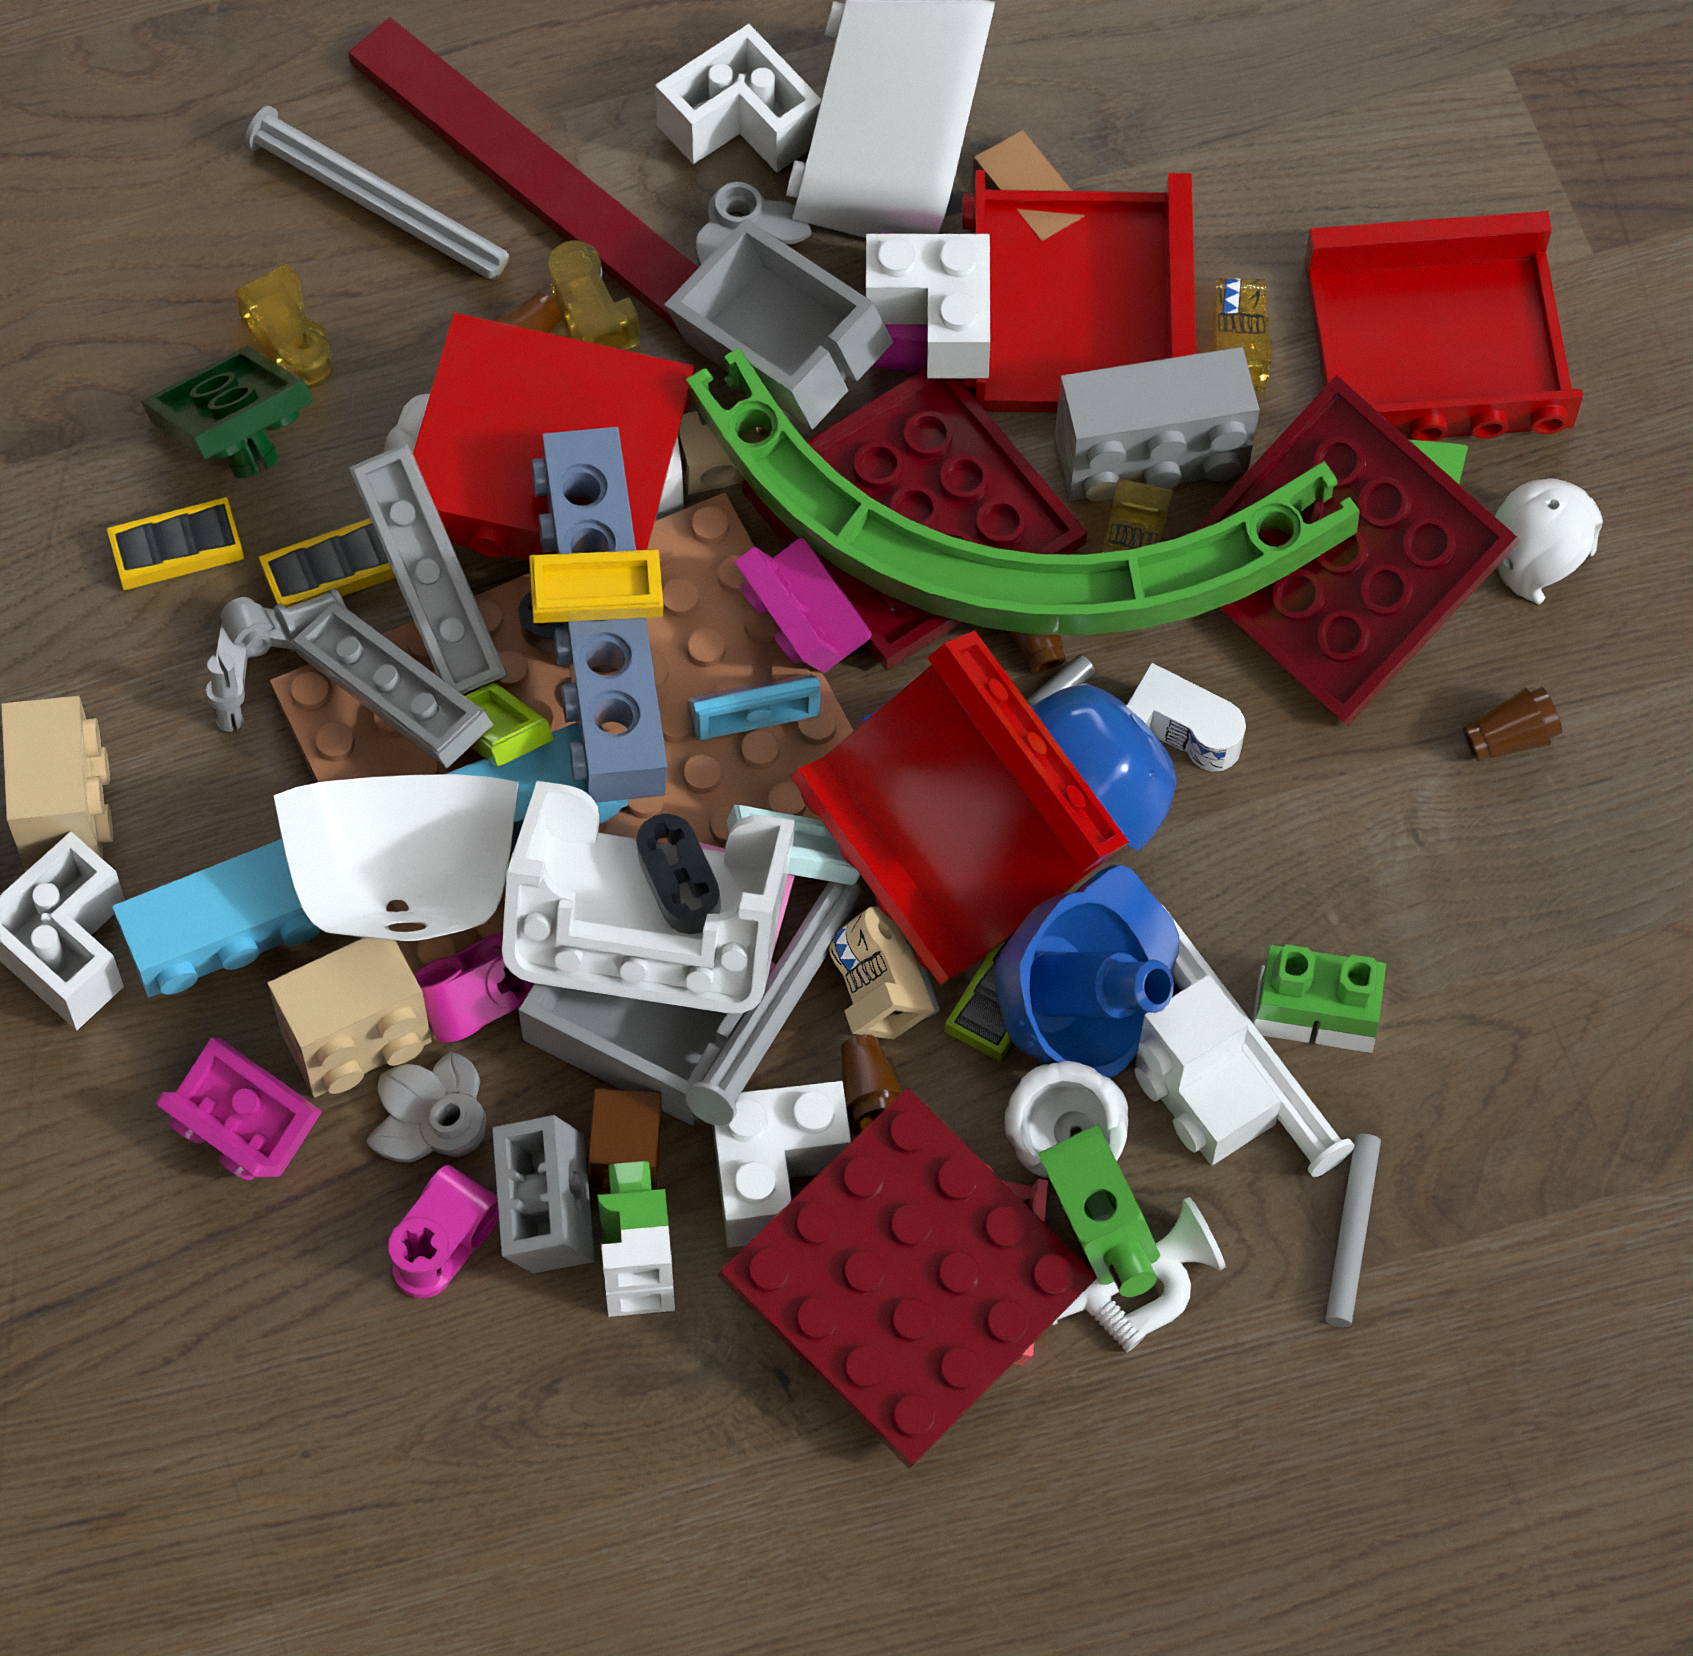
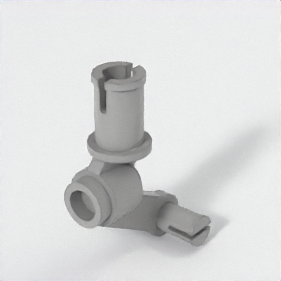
M331 589L323 595L285 608L282 604L274 606V610L263 608L247 597L234 599L223 608L220 615L222 624L216 656L214 657L213 655L207 662L210 682L206 687L208 703L216 710V723L221 730L232 732V721L237 730L243 725L244 718L240 705L244 702L245 698L244 684L247 659L265 654L271 646L288 648L290 652H296L290 642L335 600L346 608L342 597L336 589Z

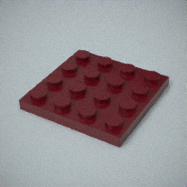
M926 367L806 441L838 474L870 498L911 521L948 536L992 548L1034 554L1070 555L1086 545L1088 532L958 378H927ZM744 479L742 481L743 494L783 544L788 547L799 539L761 501ZM815 551L871 631V638L864 644L886 671L963 623L929 613L885 595L839 569Z
M1336 375L1191 533L1219 523L1255 504L1325 461L1337 479V485L1333 487L1332 498L1323 503L1319 498L1299 513L1305 524H1312L1340 509V502L1350 497L1359 509L1357 533L1287 576L1243 599L1219 608L1343 723L1349 726L1521 541ZM1268 529L1258 536L1264 544L1271 547L1282 546L1291 539L1286 532L1279 529Z
M908 1087L717 1275L908 1469L938 1441L1097 1279L1095 1273Z

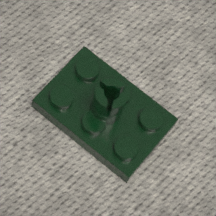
M245 346L141 402L151 423L204 460L209 457L212 459L228 457L230 461L229 466L236 478H247L261 473L256 463L257 461L261 460L263 466L268 469L280 457L274 444L270 442L265 429L276 430L289 425L299 417L300 413L298 410L313 403L314 400L304 379L251 347Z

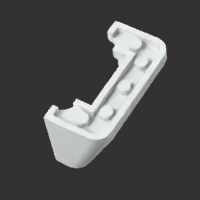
M845 0V3L833 1L825 36L836 38L816 126L807 161L804 163L794 160L786 192L787 196L797 198L792 219L866 238V234H881V232L894 234L939 233L952 191L995 2L989 0Z
M537 781L506 875L502 943L504 963L510 972L518 978L537 984L723 1013H744L753 1010L762 1000L768 979L791 857L795 820L764 815H750L739 819L731 827L725 852L702 849L718 882L721 910L720 914H707L702 933L685 934L671 928L664 919L640 866L636 838L598 833V806L592 797L583 790L568 785ZM656 842V849L663 850L670 866L677 864V846ZM687 882L679 884L681 903H686L690 910L701 908V898L693 896Z

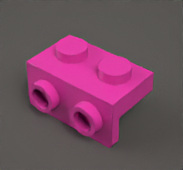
M797 539L774 558L753 547L735 561L746 578L745 581L739 584L740 589L761 615L769 611L780 627L773 636L780 648L794 664L802 660L825 673L871 638V631L810 543L805 539Z
M212 1037L177 1092H162L156 1102L157 1106L172 1116L168 1124L173 1130L196 1143H202L203 1140L207 1141L222 1152L219 1162L237 1176L250 1181L255 1176L281 1177L322 1113V1110L225 1040Z

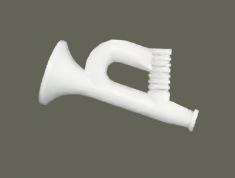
M1191 1197L1183 1200L1179 1219L1170 1233L1155 1243L1161 1256L1151 1266L1157 1278L1164 1285V1291L1159 1298L1125 1315V1312L1120 1310L1121 1307L1119 1305L1116 1306V1302L1112 1301L1110 1297L1119 1292L1115 1282L1108 1285H1100L1098 1279H1096L1058 1319L1086 1309L1092 1316H1095L1096 1321L1099 1320V1324L1104 1326V1329L1109 1331L1108 1334L1110 1336L1113 1335V1339L1117 1340L1118 1344L1122 1345L1124 1351L1128 1353L1146 1334L1172 1322L1184 1312L1190 1299L1191 1282L1187 1270L1181 1263H1204L1217 1270L1226 1268L1220 1249L1205 1219Z

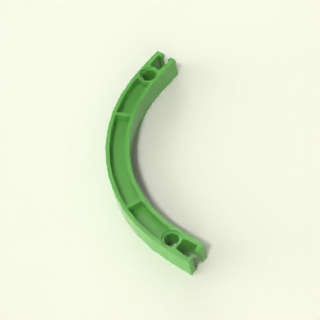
M740 348L724 356L729 374L724 378V381L730 390L741 385L748 399L738 402L730 410H724L710 393L708 383L713 381V378L707 369H702L686 379L693 404L732 463L761 501L798 538L808 541L815 551L839 569L885 595L929 613L984 628L1035 635H1095L1140 630L1195 617L1253 594L1294 572L1357 533L1359 509L1350 497L1340 502V509L1312 524H1305L1299 512L1319 498L1322 503L1332 498L1333 487L1337 485L1336 477L1324 461L1262 500L1219 523L1173 540L1131 550L1087 555L1034 554L992 548L954 538L911 521L870 498L838 474L802 438L779 408ZM755 427H762L771 432L764 441L757 444H749L741 440L745 432ZM1268 529H1279L1286 532L1291 539L1282 546L1271 547L1264 544L1258 536Z

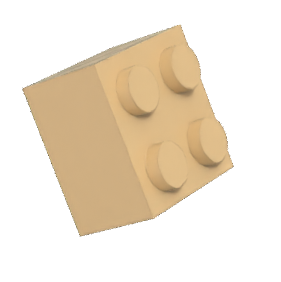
M80 696L2 703L7 822L25 871L29 870L70 831L103 859L102 843L113 842V824L109 804H104L102 785L110 784V770L106 747H101L97 718L86 719Z
M364 937L268 982L281 1035L314 1098L326 1092L337 1094L347 1091L357 1085L363 1079L364 1074L387 1063L392 1066L406 1063L415 1058L423 1050V1046L432 1042L423 992L395 940Z

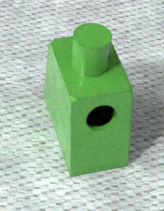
M1099 1124L1039 1152L1038 1155L1100 1285H1108L1115 1282L1120 1295L1124 1297H1134L1148 1291L1157 1281V1276L1151 1264L1155 1263L1161 1255Z

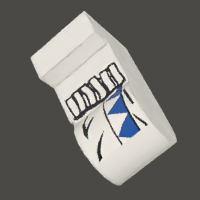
M1152 663L1127 707L1148 725L1159 740L1188 752L1192 762L1201 769L1223 771L1231 767L1239 758L1246 729L1245 718L1240 709L1231 702Z

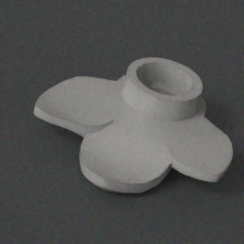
M744 182L728 183L721 187L709 202V223L701 229L696 238L698 263L701 266L745 218L786 245L808 238L811 235L810 226L808 223L792 219L795 206L785 201L764 200L755 187ZM732 212H741L746 216L734 217L729 214Z
M450 1051L437 1062L433 1071H429L419 1065L403 1064L383 1072L378 1081V1094L390 1116L368 1136L366 1142L369 1147L384 1158L406 1163L414 1162L432 1151L451 1157L464 1156L474 1151L484 1137L486 1115L482 1106L476 1100L480 1077L473 1063L466 1057ZM459 1117L453 1125L445 1126L450 1120Z

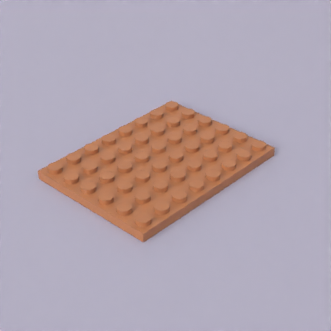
M725 492L655 521L648 550L659 549L663 617L646 618L668 767L665 796L628 799V806L621 808L618 814L610 820L599 824L598 833L637 838L638 830L646 820L655 815L673 814L685 819L690 824L699 842L726 849L729 835L727 819L734 804L821 820L819 816L812 813L806 807L801 797V791L789 775L797 768L824 757L854 730L823 673L802 660L794 664L787 657L773 636L780 629L769 611L761 615L740 589L739 584L745 581L746 578L735 561L755 546ZM530 573L477 594L474 598L508 675L507 678L495 683L545 718L549 723L551 732L576 723H565L561 685L571 683L569 664L557 665L556 656L533 647L526 642L521 634L518 609L523 597L531 591ZM414 621L381 634L437 675ZM537 623V625H538V626H541V627H545L546 624H547V623ZM310 664L270 680L272 693L316 783L367 777L447 774L485 759L472 747H469L448 768H445ZM617 670L615 672L600 673L595 671L593 672L602 676H610L616 674L619 671ZM804 674H812L819 678L821 685L820 715L817 717L701 741L700 739L696 740L688 707L689 698ZM607 722L601 725L604 732L610 734H618L627 730L624 725L617 722ZM662 838L656 841L662 843H669L667 838ZM513 852L510 853L509 864H510V861H511ZM506 882L496 912L486 924L430 939L396 941L413 975L430 962L449 957L483 940L488 935L499 932L503 933ZM392 900L386 906V911L389 912L409 910L406 902L402 900ZM405 922L391 924L386 927H389L390 931L414 932L425 929L426 925ZM495 949L497 955L502 953L501 949Z

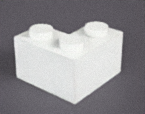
M747 24L655 85L657 126L693 165L739 134L776 173L810 150L822 99L750 24Z
M866 234V298L874 302L884 324H927V378H989L990 234Z
M70 831L0 895V961L77 1031L124 987L114 956L91 935L114 915L112 906L125 901L116 871Z
M1208 974L1173 996L1169 1004L1162 1011L1145 1014L1134 1071L1138 1083L1147 1096L1155 1102L1161 1099L1175 1117L1173 1119L1174 1128L1184 1145L1192 1152L1200 1150L1211 1166H1213L1273 1127L1277 1120L1281 1100L1243 1052L1248 1023L1211 975Z
M843 1081L741 1092L735 1101L736 1115L733 1120L723 1126L712 1125L727 1248L746 1246L791 1202L788 1178L820 1174L851 1143Z

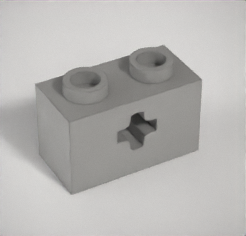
M555 1115L492 1127L502 1257L533 1274L595 1262L584 1134Z

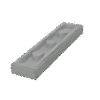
M402 444L349 467L438 677L463 696L507 678V672L409 444Z
M336 600L290 642L301 658L445 768H448L493 725L484 710Z

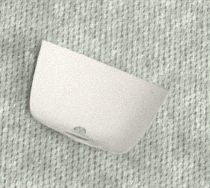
M460 774L401 775L324 781L298 786L273 795L288 867L303 911L312 924L326 933L396 941L430 939L486 924L496 912L506 882L512 845L518 782L488 776ZM391 900H402L406 902L409 910L389 912L386 911V906ZM405 922L426 925L425 929L414 932H394L385 929L388 925Z

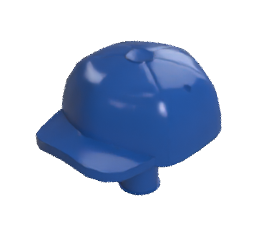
M1088 684L1063 688L1035 705L1028 703L1128 839L1129 843L1127 845L1135 850H1141L1158 831L1168 815L1177 784V776L1172 759L1156 735L1123 702L1103 689Z
M1123 865L1109 866L1095 874L1074 893L1057 895L1041 902L1021 923L997 959L994 966L995 969L993 970L994 984L1008 1035L1016 1047L1036 1058L1043 1065L1072 1061L1088 1065L1104 1077H1114L1127 1067L1138 1052L1145 1014L1162 1011L1169 1004L1173 996L1174 983L1171 971L1179 954V933L1173 918L1131 868Z

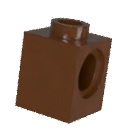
M595 1089L589 1154L591 1187H602L605 1192L611 1194L609 1165L645 1161L649 1162L651 1190H657L662 1130L661 1092Z

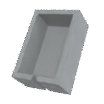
M746 218L664 304L687 345L727 372L728 369L724 356L740 348L779 408L811 430L849 391L844 380L849 376L858 381L893 343L874 302Z
M1243 347L1062 375L1054 440L1069 501L1086 498L1091 501H1104L1123 492L1141 489L1159 492L1172 489L1179 483L1208 479L1212 482H1222L1230 480L1240 473H1246L1249 470L1253 449L1252 439L1255 438L1260 409Z
M537 983L534 984L519 1008L524 1041L620 1090L661 1092L662 1111L692 1126H695L699 1118L689 1109L685 1100L686 1092L692 1084L703 1081L746 1013L716 1012Z

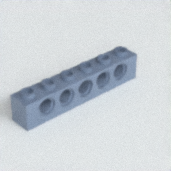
M610 427L544 433L542 437V458L531 459L535 497L546 496L548 514H539L542 552L554 551V554L636 551L619 428ZM584 497L592 500L594 503L578 506L572 504L569 500ZM646 618L563 622L564 626L554 627L557 665L569 664L571 683L561 685L565 723L577 722L579 741L569 742L573 781L585 780L586 793L592 797L595 803L665 796L668 767ZM598 665H610L619 672L610 676H602L594 673L591 669ZM607 722H617L624 725L627 730L618 734H610L602 731L599 726Z

